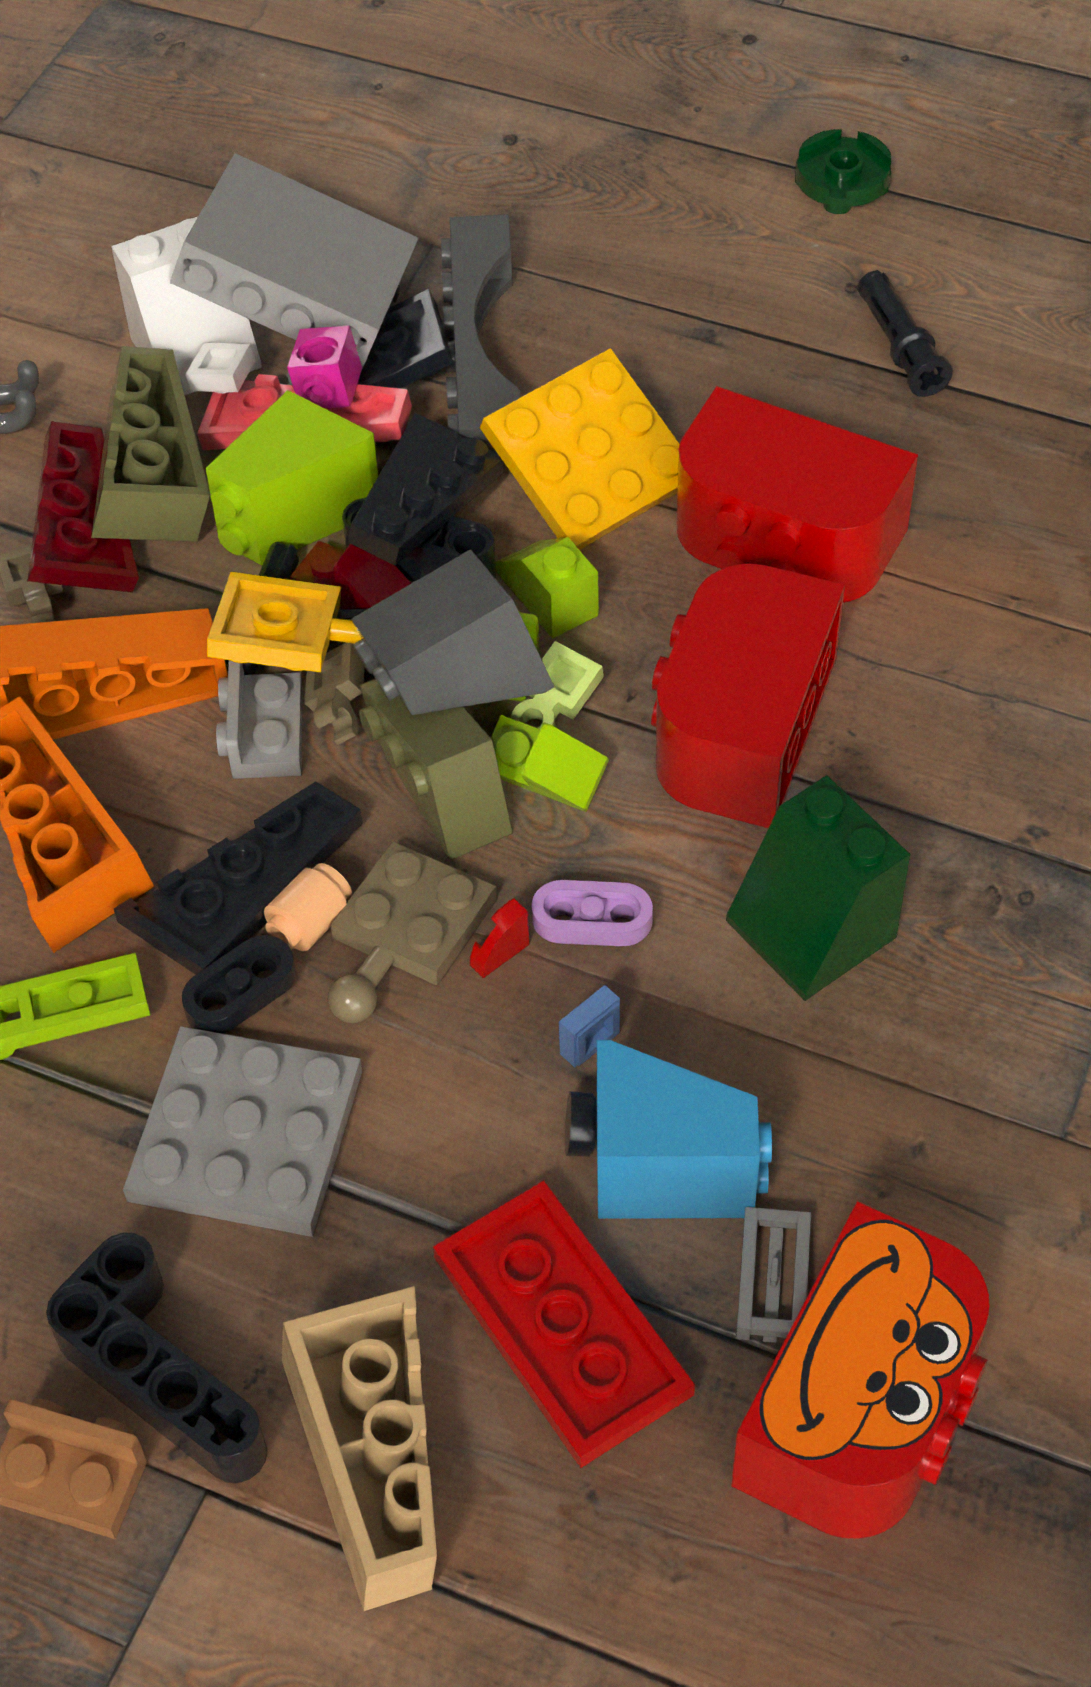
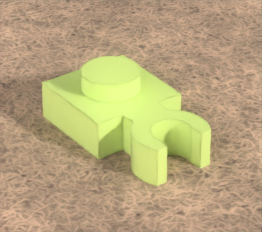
M554 641L542 658V661L555 687L546 693L529 695L533 699H527L519 703L512 712V719L522 723H526L531 719H539L542 721V724L545 722L556 727L555 718L559 713L574 720L603 679V666Z

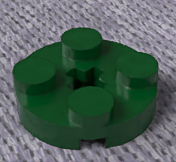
M842 129L826 130L809 137L802 143L795 166V183L808 197L823 203L824 209L829 213L845 214L851 210L852 206L870 203L888 192L891 181V153L882 141L868 133L858 131L856 139L842 137Z

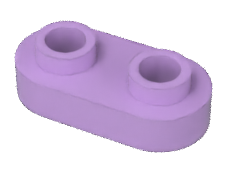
M556 880L540 887L534 894L531 903L534 929L542 938L553 943L630 946L642 941L649 934L652 927L653 905L651 898L642 888L630 883ZM559 915H566L571 919L557 920L554 918ZM627 918L630 922L615 923L614 920Z

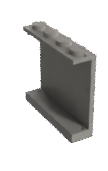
M234 153L184 240L170 284L294 340L297 339L300 329L350 325L363 369L419 238Z

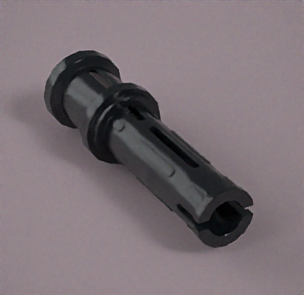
M875 270L865 274L857 285L858 293L867 303L879 326L891 343L890 356L894 364L904 369L907 373V384L913 394L920 397H927L940 392L950 382L953 369L946 358L937 354L935 350L936 342L932 334L925 328L917 327L884 272L881 274L879 270Z

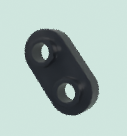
M256 936L246 940L193 976L186 983L182 992V1004L189 1024L194 1029L222 1034L232 1030L284 994L292 986L296 976L293 954L290 947L283 940L274 936ZM262 971L274 972L267 978L257 977ZM213 1005H224V1007L219 1010L207 1011V1009Z

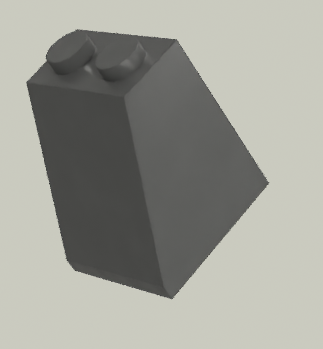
M471 549L351 619L361 637V640L354 643L353 646L370 674L373 673L387 699L391 701L399 696L411 715L541 694L555 687L513 599Z

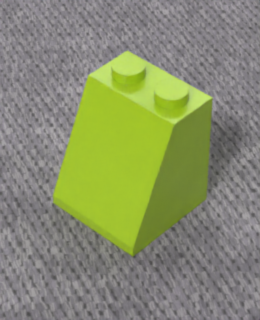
M289 390L205 468L220 544L230 553L238 556L243 555L259 565H263L270 546L275 542L279 541L285 545L291 543L297 549H300L343 530L342 515L344 509L351 502L366 498L378 478L373 432Z

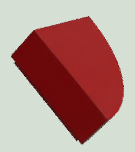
M515 898L506 902L493 914L491 920L496 926L484 944L481 946L475 941L472 947L470 966L482 978H485L529 946L528 911Z

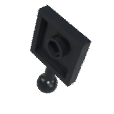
M398 285L361 370L358 384L401 389L417 380L431 377L442 368L453 364L439 309L429 289L394 305L400 294V285Z

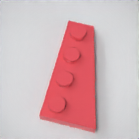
M258 374L254 381L245 380L239 392L224 394L213 392L197 432L202 450L226 449L287 390L295 393L293 385L280 384L276 375ZM357 384L351 407L325 409L373 432L375 442H387L390 440H400L406 429L412 404L408 389Z

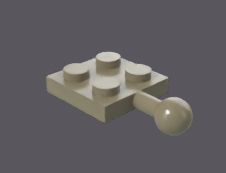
M392 842L349 899L347 905L331 923L332 939L368 954V957L355 974L341 976L331 985L328 992V1005L333 1015L346 1023H358L367 1019L376 1007L377 993L375 987L391 965L437 986L496 902V886L396 842Z

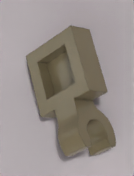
M32 545L0 554V578L10 607L26 603L32 623L55 621L49 596L62 593V585L27 581Z
M344 643L327 652L321 673L307 671L305 704L314 712V722L318 728L332 723L335 731L334 742L338 745L355 737L359 732L358 720L350 702L356 696L362 694L360 685L364 684V664L358 656L353 643Z

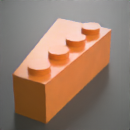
M209 609L0 626V708L21 696L54 740L218 697V680L221 677H228L225 659L207 657V638L213 624Z
M21 696L1 707L0 821L8 837L14 856L15 868L28 899L26 902L31 917L52 952L55 953L113 915L115 907L131 897L133 900L139 898L155 886L136 850Z

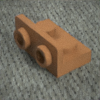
M34 1399L31 1405L16 1400H9L3 1413L10 1425V1429L0 1449V1505L116 1539L147 1464L139 1440L134 1436V1431L127 1425L110 1418L99 1417L95 1420V1423L71 1417L67 1409L44 1399Z

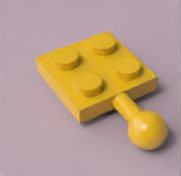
M230 572L207 638V657L226 659L236 663H255L284 667L293 671L306 670L321 673L330 640L354 644L361 640V637L352 620L337 618L341 598V587Z

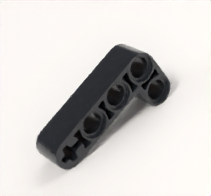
M123 1232L109 1237L74 1271L48 1301L46 1311L48 1323L61 1352L67 1360L216 1478L228 1483H240L250 1480L260 1472L267 1456V1447L257 1412L242 1397L142 1321L157 1305L162 1297L164 1288L163 1279L152 1246L144 1237L136 1233ZM131 1268L142 1269L140 1274L133 1279L127 1281L116 1280L125 1270ZM86 1316L96 1317L94 1322L85 1329L69 1330L72 1324L80 1318ZM133 1354H143L146 1356L134 1368H117L120 1362L127 1356ZM184 1392L196 1394L193 1402L186 1407L180 1409L166 1407L169 1401L178 1394ZM215 1420L219 1431L228 1438L222 1444L213 1425ZM244 1436V1439L241 1442L236 1443Z

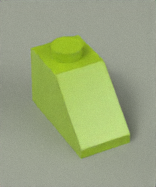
M569 537L537 541L495 562L496 572L530 613L538 617V622L552 639L599 616L598 571Z

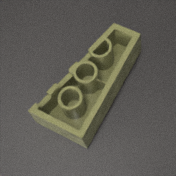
M122 346L110 394L91 538L197 542L209 502L210 492L173 349Z

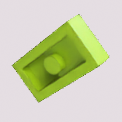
M501 715L491 736L501 780L587 812L609 762L608 757L551 724L544 722L541 728L538 729Z

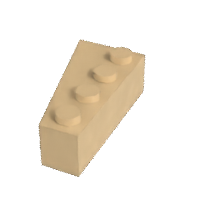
M415 1286L283 1322L282 1363L363 1611L432 1590L437 1550L430 1466H428L427 1427L425 1405L423 1404L421 1356L417 1336Z

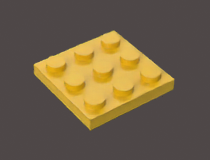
M611 348L484 417L479 427L556 537H569L579 550L678 492L680 444Z

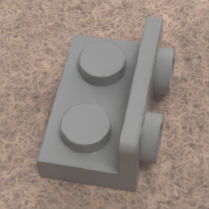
M229 660L228 677H221L218 680L221 712L227 711L226 722H217L216 727L219 757L228 756L233 779L302 776L303 684L301 672L244 675L242 663Z

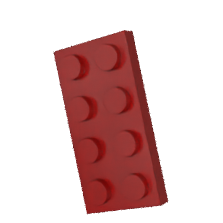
M544 1180L433 1246L434 1259L580 1468L694 1396V1382Z

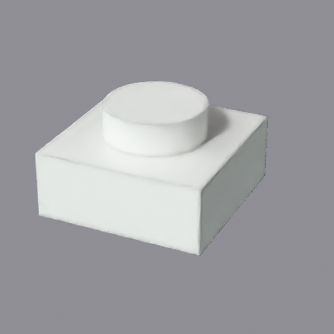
M203 343L185 374L190 390L219 394L239 392L256 361L251 344Z

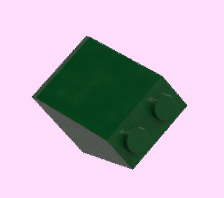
M826 775L779 806L726 914V921L806 1001L897 938L911 854Z

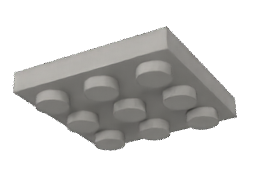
M180 1026L123 1188L127 1202L313 1237L361 1078V1059Z

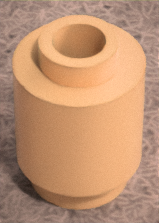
M318 863L313 869H303L265 907L264 916L267 921L265 928L268 935L283 940L291 950L294 948L299 951H308L331 927V923L347 905V901L352 897L350 885L337 870L327 864Z

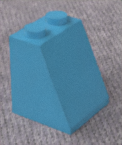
M597 1040L598 1219L744 1218L745 1207L755 1208L756 1194H768V1162L772 1160L771 1122H759L757 1096L612 1040Z

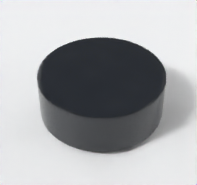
M569 1091L565 1120L566 1156L589 1157L590 1154H593L596 1137L597 1102L596 1096H593L592 1092Z

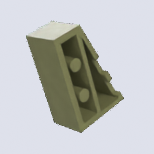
M376 679L360 685L366 707L359 710V716L368 738L372 742L378 740L389 764L396 770L449 860L513 834L492 739L464 707L411 715L399 696L391 701L387 699Z

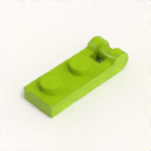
M136 953L0 986V1060L8 1058L14 1053L15 1049L150 1016ZM20 1011L21 1018L4 1022L9 1014Z

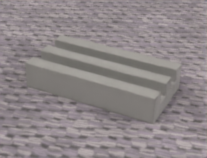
M745 1207L736 1339L750 1340V1335L763 1336V1342L776 1343L777 1337H787L807 1298L811 1212ZM757 1226L770 1227L764 1318L751 1317ZM783 1228L796 1229L791 1320L778 1319Z

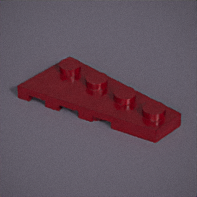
M51 421L44 443L28 582L131 593L134 591L139 575L130 539L91 538L104 446L102 428Z

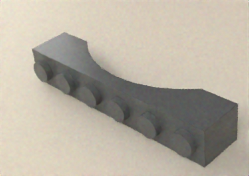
M509 214L450 217V238H441L442 269L452 268V271L442 272L444 302H453V306H443L445 335L446 337H455V341H447L453 364L446 367V372H456V377H446L448 409L458 408V414H448V429L467 438L478 439L484 442L488 448L495 451L479 428L484 417L519 399L520 389L505 378L488 359L478 336L487 314L497 300L512 287Z

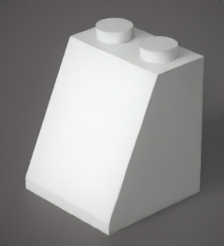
M198 217L186 219L178 224L146 235H139L131 240L111 246L131 340L135 347L173 349L184 395L196 392L190 390L185 374L203 343L251 344L256 361L250 372L262 368L248 318L170 284L184 240Z

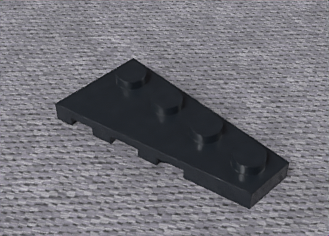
M415 413L352 521L348 543L396 566L498 478L503 471V460L496 451L488 448L484 442L474 438H467Z
M315 781L255 819V828L231 841L226 837L207 849L209 857L183 873L177 868L158 880V889L141 900L135 902L131 897L115 907L114 913L117 922L196 975L256 933L266 922L264 916L265 907L303 869H313L318 863H324L362 824L361 809Z

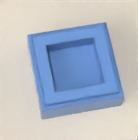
M606 985L602 986L559 1021L560 1055L574 1068L583 1064L597 1052V1040H612L620 1033V998Z

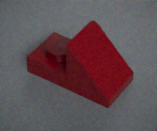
M319 540L290 576V579L295 581L341 587L339 609H369L411 584L395 565L353 544H349L344 551Z

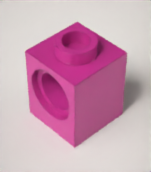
M350 325L299 330L287 366L295 394L323 408L351 407L362 365Z

